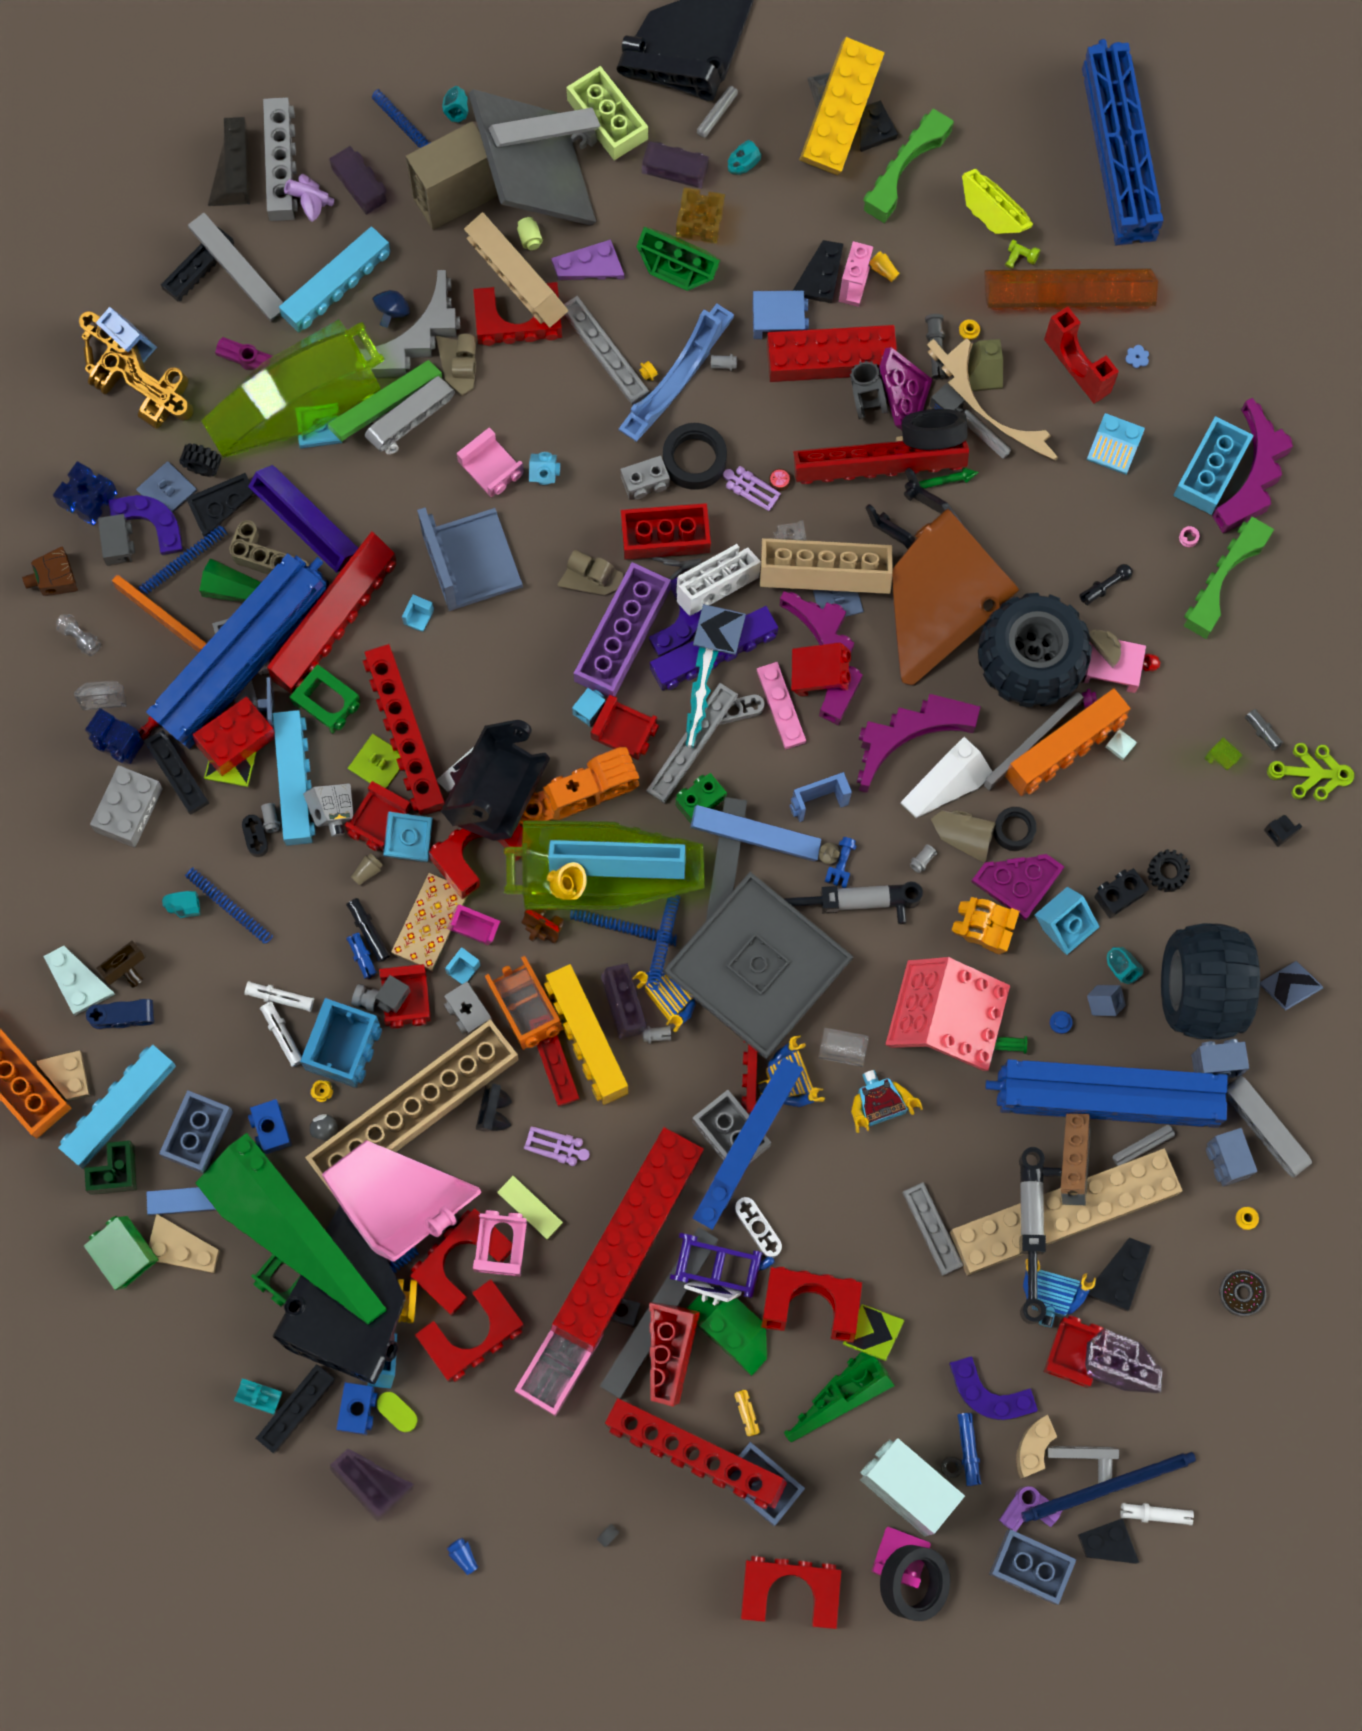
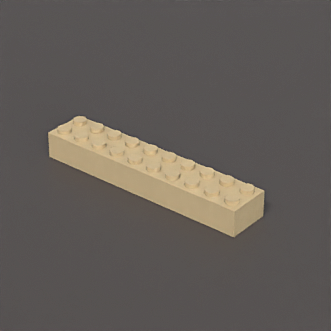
M490 1019L305 1158L328 1187L322 1174L367 1140L397 1152L519 1060L518 1054Z
M1165 1148L1088 1177L1086 1206L1062 1205L1061 1188L1044 1194V1235H1046V1245L1180 1194L1183 1190ZM1069 1192V1194L1073 1196L1078 1194ZM1021 1203L950 1231V1236L964 1265L963 1268L967 1276L1023 1255L1019 1254Z

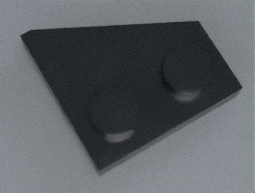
M881 100L866 105L861 117V152L894 140L898 136Z
M1123 1518L1078 1534L1086 1558L1132 1564L1139 1563Z

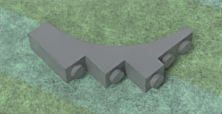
M437 270V282L432 300L422 317L408 331L385 344L354 350V373L356 379L402 377L407 374V369H410V358L432 357V349L436 347V336L457 337V329L461 328L460 316H456L455 308H452L451 297H448V291H451V278H447L446 270Z

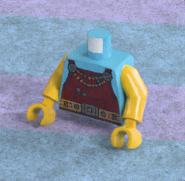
M871 1070L862 1074L866 1086L860 1088L858 1094L854 1097L851 1113L855 1122L856 1133H859V1127H865L869 1131L870 1126L906 1114L908 1109L910 1114L914 1115V1107H919L920 1110H923L920 1100L914 1098L900 1084L891 1082L889 1078L879 1081L875 1070Z

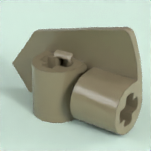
M460 334L458 340L436 336L445 381L461 396H464L474 389L477 338L471 334Z
M574 550L568 560L567 570L557 585L561 588L606 596L617 591L624 576L622 572L614 569V566L602 558L594 559L580 551Z
M941 810L931 818L941 840L983 863L986 862L995 822L975 818L968 812L958 810L953 812Z

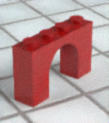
M558 282L546 283L559 298ZM494 287L473 289L478 344L490 346L494 343L502 342L512 344L516 341L534 342L539 339L552 341L562 338L561 318L550 328L545 322L540 324L535 317L522 324H512L503 320L497 312Z
M1066 307L1050 318L1044 341L1093 404L1111 393L1119 371L1107 355L1095 363H1092L1086 357L1077 337L1081 322L1072 310Z
M519 823L511 838L497 840L515 861L533 849V840ZM463 828L461 830H454L447 840L437 842L429 851L430 860L461 899L480 887V879L462 856L463 850L473 839L483 837Z
M475 1208L472 1211L467 1210L459 1219L461 1223L456 1228L452 1226L444 1234L445 1240L440 1245L436 1243L427 1252L429 1255L424 1262L420 1260L411 1269L413 1272L410 1275L411 1278L417 1280V1284L451 1316L468 1299L448 1280L445 1275L444 1264L447 1255L455 1247L462 1244L477 1245L480 1212ZM493 1227L491 1230L488 1255L496 1262L503 1263L511 1254L513 1243L496 1227Z
M771 1267L761 1328L784 1331L788 1307L792 1299L802 1293H816L823 1296L830 1303L833 1310L830 1339L853 1343L857 1330L862 1282H857L852 1278H834L828 1274L815 1275L804 1270L797 1272L788 1270L785 1267Z
M492 1279L472 1292L490 1321L488 1336L479 1346L472 1349L455 1347L447 1340L435 1321L415 1334L448 1382L451 1380L457 1382L466 1375L464 1371L470 1366L476 1368L485 1361L483 1357L489 1352L495 1354L504 1347L502 1344L508 1338L514 1340L523 1333L521 1329L525 1327Z
M751 1556V1561L746 1560L740 1619L765 1622L767 1595L771 1585L782 1576L793 1575L803 1579L812 1590L813 1613L811 1627L837 1629L841 1570H836V1565L822 1563V1568L812 1567L813 1562L798 1561L797 1566L789 1565V1560L775 1559V1563L765 1562V1557Z

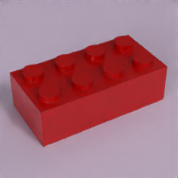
M707 503L621 510L624 560L710 553L711 540Z

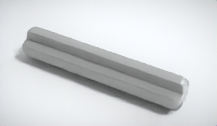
M729 86L697 128L698 135L703 138L707 137L738 95L736 88Z
M967 409L962 412L967 417V426L1001 458H1006L1010 454L1011 448Z
M1166 1125L1116 1153L1112 1157L1114 1163L1119 1166L1130 1162L1175 1136L1172 1127Z

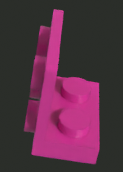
M886 1527L871 1572L881 1576L885 1562L900 1547L916 1545L930 1549L931 1543ZM916 1560L909 1564L903 1573L901 1584L918 1589L924 1562Z

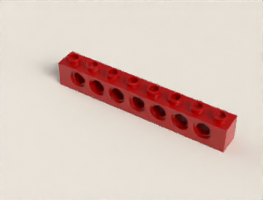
M390 644L365 651L366 659L362 661L366 673L371 672L373 679H370L369 682L372 691L378 692L379 699H376L379 711L385 712L386 718L383 719L386 731H391L393 738L389 740L393 752L398 750L400 758L396 760L400 771L405 770L407 778H404L403 781L406 790L412 791L414 798H411L410 801L413 810H418L420 816L440 811L444 806V800ZM385 668L388 670L384 675L377 674L379 669ZM385 689H394L392 694H384ZM395 707L402 709L398 714L390 713ZM401 727L408 728L405 734L397 733ZM407 747L415 748V751L411 754L404 753ZM414 767L422 768V771L418 774L411 773ZM425 786L429 788V791L425 794L418 793L420 787Z
M617 1398L605 1422L610 1429L609 1433L618 1438H622L624 1435L630 1438L629 1442L634 1446L642 1449L644 1445L651 1449V1454L659 1458H663V1456L671 1458L670 1462L675 1466L683 1469L685 1465L692 1469V1474L702 1479L707 1476L713 1479L712 1483L722 1489L728 1486L734 1489L733 1494L743 1499H746L748 1496L755 1500L754 1504L763 1509H767L768 1506L775 1509L787 1485L784 1478ZM631 1421H638L635 1429L628 1430V1425ZM657 1430L658 1436L654 1440H648L649 1433ZM672 1441H679V1445L675 1450H669V1444ZM698 1450L700 1452L697 1459L689 1460V1455L692 1451ZM715 1460H719V1468L717 1470H710V1464ZM737 1470L741 1471V1477L736 1481H732L731 1474ZM755 1481H762V1487L758 1491L751 1489Z

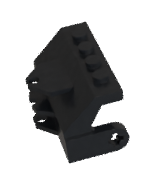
M512 720L485 725L471 753L453 766L456 772L452 771L450 775L455 784L441 810L452 826H458L493 841L512 837L550 760L547 753L532 755L514 744L528 740L532 732V728L528 723L522 720Z

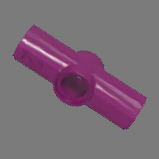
M224 337L219 339L215 351L217 356L238 363L245 370L254 369L272 377L278 375L282 363L280 358L261 352L251 344L243 345ZM247 355L253 356L251 359H244Z

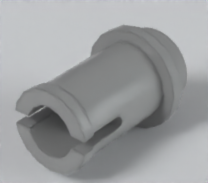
M730 354V356L711 355V369H730V371L737 369V356H733V354Z
M263 804L261 806L264 818L263 829H266L267 833L277 832L280 822L277 821L275 804Z
M926 844L916 858L913 857L911 859L910 867L917 873L925 871V866L937 855L936 850Z
M647 1026V1028H643V1042L651 1044V1041H671L670 1026L655 1028Z

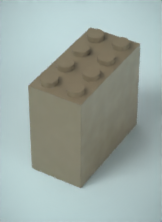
M473 121L406 155L412 198L432 230L498 196L479 128L475 126Z

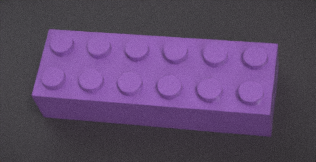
M633 562L631 563L574 671V682L593 691L597 690L606 697H609V695L616 696L671 590L670 579Z

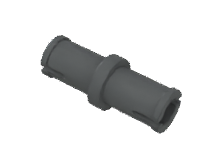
M1256 709L1245 716V719L1257 731L1256 735L1262 737L1272 751L1278 749L1284 743L1272 730V725L1266 723Z

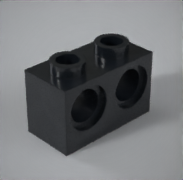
M1134 868L1128 872L1126 869L1122 870L1115 876L1116 880L1110 884L1106 881L1097 888L1098 892L1094 898L1109 919L1145 896L1149 891V888ZM1124 882H1131L1134 885V889H1127ZM1106 894H1114L1116 901H1109Z

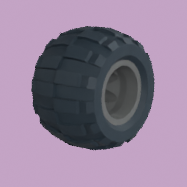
M1026 593L1022 598H1018V596L1013 597L1001 604L998 610L992 612L985 622L979 638V665L984 670L983 676L989 686L995 688L999 692L998 695L1006 701L1013 700L1020 703L1019 706L1030 708L1037 704L1043 707L1058 702L1062 697L1069 696L1084 678L1091 661L1090 634L1086 623L1079 619V612L1070 604L1067 606L1060 601L1061 598L1051 594L1048 597L1039 596V593ZM1027 636H1033L1035 640L1030 641L1027 639ZM1042 642H1047L1050 646L1044 647ZM1016 645H1021L1023 649L1018 650ZM1044 657H1050L1051 660L1045 661Z
M1201 923L1176 930L1166 944L1161 969L1162 1006L1169 1026L1175 1032H1181L1185 1036L1196 1039L1220 1040L1234 1037L1237 1033H1244L1254 1020L1259 1001L1260 967L1254 942L1245 931H1239L1235 927L1224 924Z

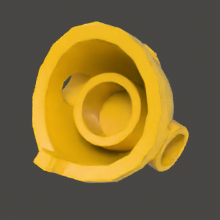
M572 862L565 864L557 871L552 870L549 872L547 881L550 882L551 893L556 898L562 900L578 899L586 886L584 868L580 864Z

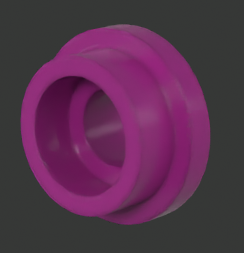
M1090 688L1086 692H1082L1085 709L1097 701L1096 692L1091 693Z

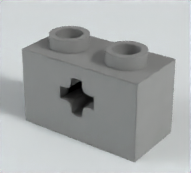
M468 982L463 983L444 996L446 1000L444 1006L450 1015L455 1014L459 1020L456 1024L462 1034L467 1032L470 1035L490 1019L492 1021L491 1016ZM465 1006L467 1009H470L471 1013L468 1015L466 1012H463L462 1008H464Z

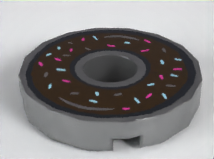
M1236 1270L1222 1280L1219 1295L1224 1308L1230 1313L1237 1316H1249L1258 1312L1264 1305L1266 1287L1262 1279L1254 1272ZM1239 1287H1245L1248 1290L1249 1295L1247 1299H1240L1238 1297L1237 1289Z

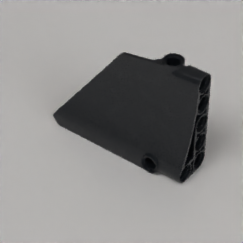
M679 0L650 11L635 36L626 35L623 38V53L616 68L617 72L625 77L674 88L706 101L714 100L720 83L726 78L754 0Z
M339 1205L326 1232L375 1293L387 1311L370 1324H366L342 1304L329 1297L327 1293L314 1286L301 1275L285 1302V1314L272 1337L285 1349L294 1354L375 1385L385 1366V1361H392L398 1352V1343L395 1342V1329L406 1297L387 1258L376 1254L370 1248L341 1205Z

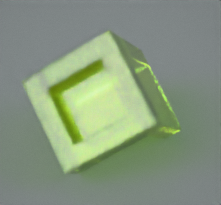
M1223 737L1207 753L1204 759L1210 764L1216 760L1225 770H1229L1243 755Z

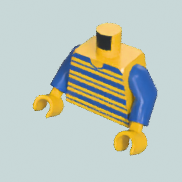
M639 971L632 978L633 980H640V983L637 985L638 989L647 983L649 972ZM662 973L660 985L658 986L659 989L652 990L646 985L645 992L668 1020L666 1025L673 1023L676 1026L673 1031L677 1032L680 1026L692 1017L696 1001ZM648 983L650 987L657 988L656 986H652Z
M800 1035L792 1037L788 1044L776 1052L766 1069L768 1080L757 1083L759 1093L762 1095L783 1057L804 1068L790 1095L784 1102V1105L798 1108L811 1104L814 1101L823 1102L825 1100L824 1097L817 1098V1093L823 1091V1089L813 1088L799 1051L795 1052L806 1045L805 1043L797 1045L796 1041L801 1037Z

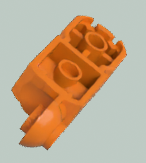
M619 747L600 754L587 762V769L579 768L573 771L570 776L565 778L559 776L551 780V783L543 787V791L532 795L519 823L525 827H539L547 821L564 819L597 806L603 801L611 800L636 789L639 786V775L634 763H632L633 761L626 747ZM530 808L539 810L536 815L527 814Z

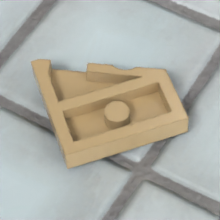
M80 1050L37 1061V1065L67 1101L90 1096Z

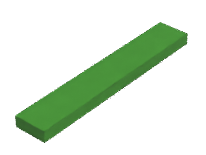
M428 360L329 422L328 429L342 442L397 407L438 376L442 378V372Z

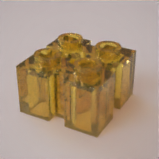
M684 187L681 210L679 209L676 223V236L693 239V235L701 236V241L717 243L720 221H722L725 206V194L708 192V196L700 195V190Z

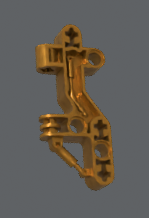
M87 311L80 316L79 324L85 330L82 334V339L85 341V370L90 374L88 378L89 385H94L96 389H101V393L107 394L117 381L124 377L128 385L146 397L138 411V417L155 429L159 428L170 414L182 421L192 417V405L181 397L188 386V378L178 368H170L164 373L160 381H157L146 373L137 344L127 352L111 337L105 339L106 332L98 326L96 329L90 325L91 322L96 323L100 318L98 315ZM92 336L107 346V350L96 366L94 364L92 347L89 345V340ZM117 360L116 365L110 367L111 362ZM176 376H180L179 381L173 384V379ZM177 403L184 409L182 411L178 410L174 405Z

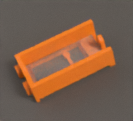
M525 956L521 957L523 966L513 971L510 966H505L502 969L503 976L493 981L489 974L485 975L490 990L523 1050L533 1048L540 1041L547 1037L552 1038L563 1030L557 1013Z

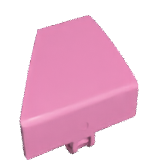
M367 1140L322 1174L333 1195L370 1248L376 1254L393 1262L429 1234L439 1237L449 1225L453 1226L456 1223L454 1214L482 1193L477 1186Z

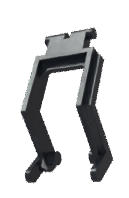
M911 468L905 470L909 482L905 484L906 491L904 496L909 501L915 498L940 514L949 509L961 522L946 501L920 487L917 477ZM868 504L865 507L874 527L904 544L907 549L911 547L915 541L911 533L892 523L886 513L877 514L872 505Z

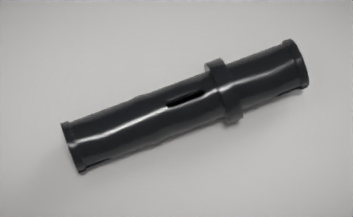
M359 898L349 901L346 906L355 919V926L360 928L377 961H385L391 955L372 924V917L366 913Z

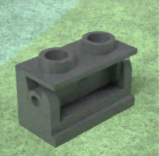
M124 514L98 518L102 555L106 565L126 562L127 557L130 562H133L132 554H135V547L129 537V534H133L131 521H127Z

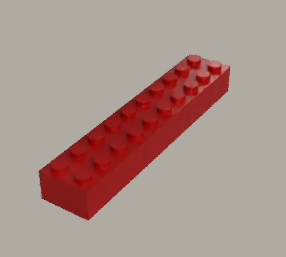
M663 1127L553 1321L552 1332L590 1353L594 1351L700 1161L704 1148Z

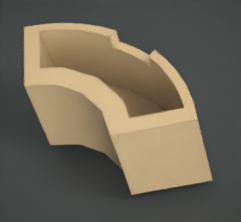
M1048 1415L1034 1422L1023 1434L1016 1456L1020 1479L1045 1469V1449L1052 1440L1057 1438Z

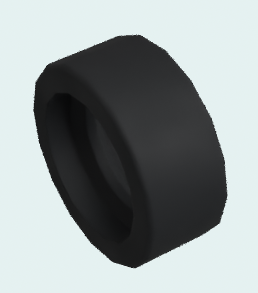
M1009 807L998 815L993 835L1001 847L1010 851H1019L1026 848L1032 842L1036 833V821L1028 810L1021 807ZM1018 817L1026 822L1028 832L1022 840L1012 841L1004 836L1002 824L1007 818Z

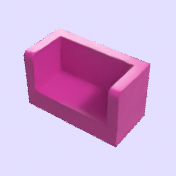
M458 904L453 911L447 929L489 945L494 939L500 921Z

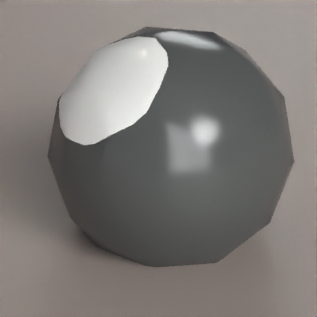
M322 1114L312 1120L309 1131L312 1137L328 1141L338 1133V1124L332 1116Z

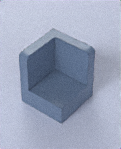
M1097 985L1087 995L1091 1013L1094 1016H1117L1126 1005L1121 985Z

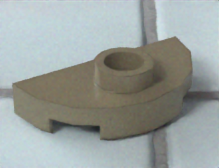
M1089 631V642L1108 664L1114 668L1119 662L1121 655V644L1117 637L1109 631Z

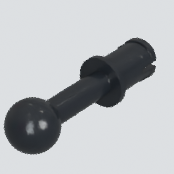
M1127 564L1119 565L1116 568L1115 574L1102 583L1095 581L1092 587L1080 593V600L1083 603L1085 602V605H1089L1097 598L1104 597L1108 588L1120 580L1127 581L1132 577V568Z

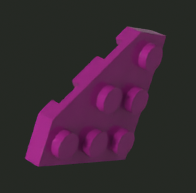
M890 347L885 348L879 368L895 426L902 430V420L904 417L923 410L932 378Z
M1047 854L1029 858L1007 859L1000 862H985L971 882L1008 909L1013 908L1020 911L1018 916L1026 921L1060 875L1064 866Z

